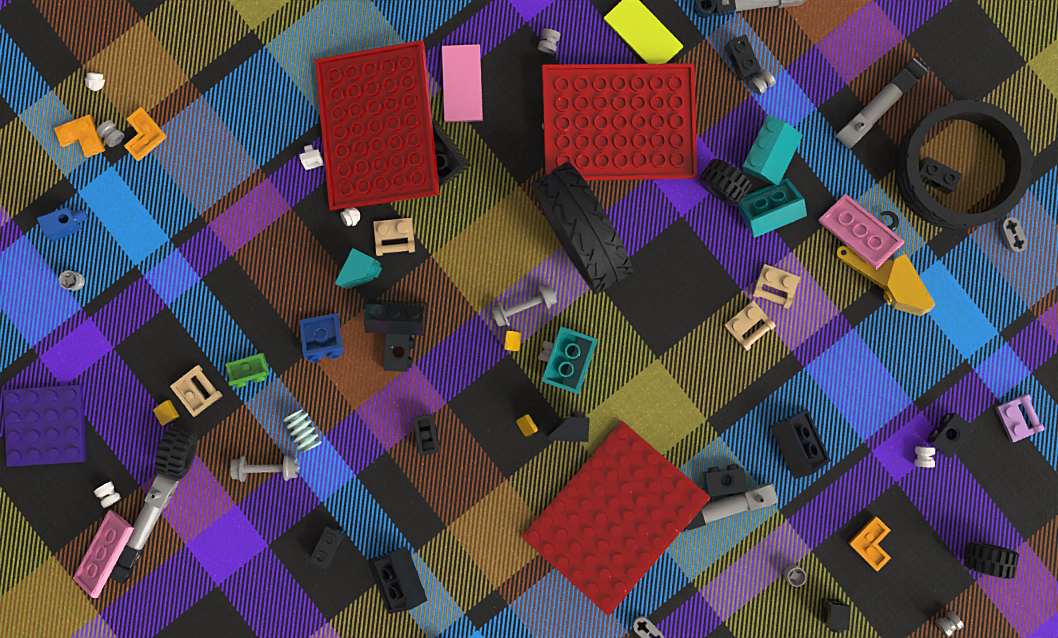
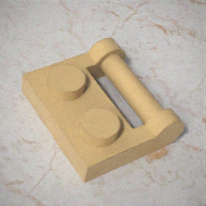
M412 218L374 222L377 256H381L383 253L401 251L415 252ZM408 238V243L382 246V241Z
M763 264L752 296L765 298L783 305V308L789 309L800 277ZM766 285L787 293L786 297L784 298L762 290V286Z
M753 300L724 324V327L742 348L748 351L756 340L769 329L775 328L776 325ZM759 320H762L764 324L745 340L742 335Z
M200 365L194 367L170 386L193 417L223 396L220 391H216L202 373L203 369ZM197 377L210 394L209 398L206 399L191 378Z

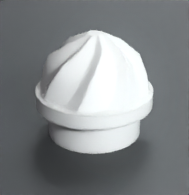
M88 72L85 78L87 87L93 91L100 90L105 83L103 74Z
M345 208L344 212L340 213L347 227L356 225L360 220V212L355 208Z

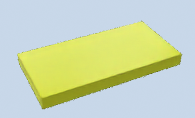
M622 0L603 19L646 64H666L683 48V45L639 0Z

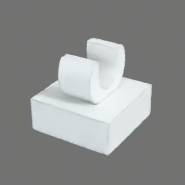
M312 145L304 146L305 153L299 154L304 168L308 170L323 166L324 162L319 150H313Z

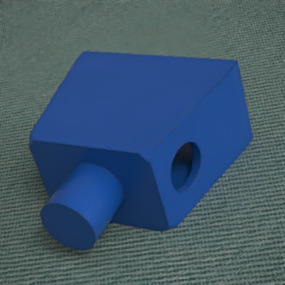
M67 207L38 217L37 220L44 235L52 242H55L81 230L79 223L87 220L88 216L84 208L73 212Z

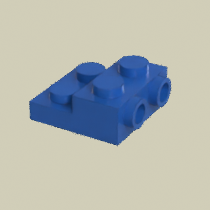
M337 313L299 320L303 356L306 360L316 363L324 357L337 359L340 357V354H344L343 338Z

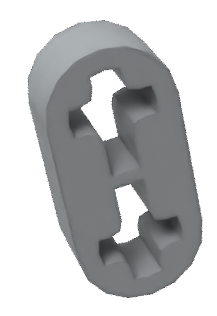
M1013 217L1002 220L999 227L1008 250L1013 253L1024 251L1027 247V240L1020 222ZM1008 224H1013L1011 229L1006 228ZM1016 241H1020L1018 247L1013 246Z
M640 615L633 620V628L641 638H651L650 633L654 636L660 635L658 638H664L661 631L647 617ZM645 621V626L648 630L645 631L643 628L637 629V623Z

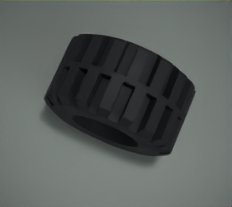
M713 158L699 176L700 183L709 193L732 206H738L752 187L749 179L741 171L720 159Z
M170 427L158 446L155 457V471L158 474L179 480L184 478L196 454L197 434L177 427Z
M971 541L967 545L964 566L978 573L1011 579L1015 578L1019 553L1005 547Z

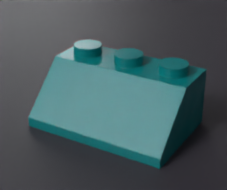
M767 115L744 162L743 172L778 187L803 134L787 122Z
M788 178L781 180L778 187L772 184L745 195L737 206L747 229L754 238L807 216L804 198Z
M352 248L335 284L349 289L373 281L374 277L378 278L382 270L380 267L381 263Z
M560 327L542 382L579 394L598 339Z

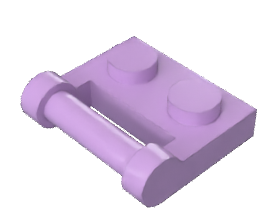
M1029 394L1021 395L995 407L1010 442L1014 443L1045 430L1043 424H1040L1030 402L1031 397ZM1021 403L1023 404L1025 411L1032 424V427L1030 428L1027 427V424L1018 407V405Z

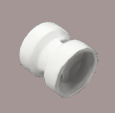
M916 446L915 453L918 456L915 460V466L935 467V461L932 457L935 454V447Z
M108 482L94 491L95 495L100 497L103 508L121 499L119 493L114 491L112 482Z

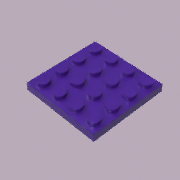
M83 385L3 390L7 467L86 461Z

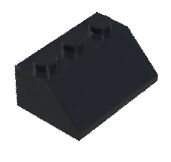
M432 119L440 188L458 177L471 164L438 121Z
M369 299L365 306L363 319L365 333L423 336L427 302Z
M808 408L781 419L770 426L793 479L812 475L831 461Z
M572 411V415L564 417L548 432V440L588 442L590 418L585 416L583 412Z
M407 546L368 559L388 614L411 610L428 601Z

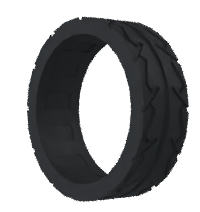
M958 100L942 105L916 121L902 138L895 157L896 164H894L895 181L898 191L902 194L901 197L907 207L915 215L935 227L948 230H966L996 221V219L1003 217L1014 209L1030 185L1033 172L1031 169L1033 168V153L1029 140L1025 137L1027 135L1020 124L1009 113L994 104L979 100ZM955 119L977 124L988 131L1002 150L1005 161L1004 183L998 197L981 213L966 214L947 209L928 193L922 182L918 161L920 147L926 134L938 122Z
M570 162L563 163L561 166L551 170L550 174H545L531 182L533 193L556 237L583 280L595 294L612 286L613 282L617 283L633 273L629 256L614 226L589 185Z

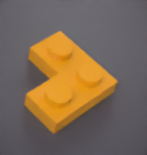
M142 107L127 118L138 134L124 146L137 161H140L165 140L167 135Z
M90 114L54 128L62 147L79 141L87 158L105 151L102 140L96 133L97 127L93 117Z
M874 516L848 542L877 572L891 558L878 545L891 530L877 516Z

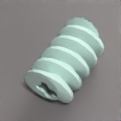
M302 410L286 417L283 421L291 422L287 429H294L290 435L297 436L294 443H301L297 449H304L303 452L322 442L315 441L318 434H311L315 427H308L312 421L304 420L308 413H301Z

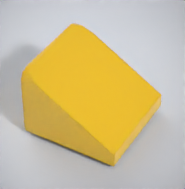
M506 331L504 349L519 351L521 333Z
M170 400L163 402L153 409L162 426L179 417Z
M529 414L516 421L525 436L538 431Z

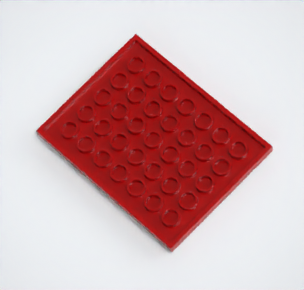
M418 40L315 59L329 210L335 211L440 195L424 41Z
M694 63L542 65L545 174H550L551 170L568 161L578 170L585 181L698 178Z
M621 421L523 534L522 538L609 617L711 497L627 424Z

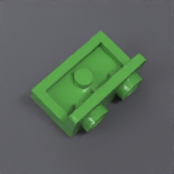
M264 353L225 364L230 379L228 384L229 386L235 385L236 389L247 386L246 382L253 380L254 383L265 381V377L270 375Z

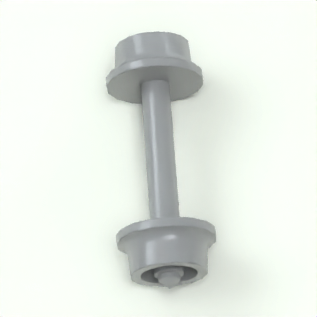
M540 285L541 295L504 310L501 302H499L496 307L492 308L494 314L492 320L496 321L499 327L503 325L510 326L507 317L542 302H545L547 308L550 309L551 305L557 303L555 297L557 292L552 290L550 285L544 287Z
M285 455L283 464L247 465L245 456H241L240 459H233L231 461V468L229 470L231 471L232 479H238L241 482H245L247 473L283 472L284 480L289 481L290 478L298 477L300 467L298 459L290 458L288 455Z

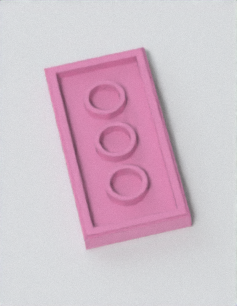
M480 44L442 46L445 122L483 121Z
M846 193L818 220L822 226L876 270L904 244L903 239Z
M112 510L108 511L73 577L93 598H98L134 529L119 514Z

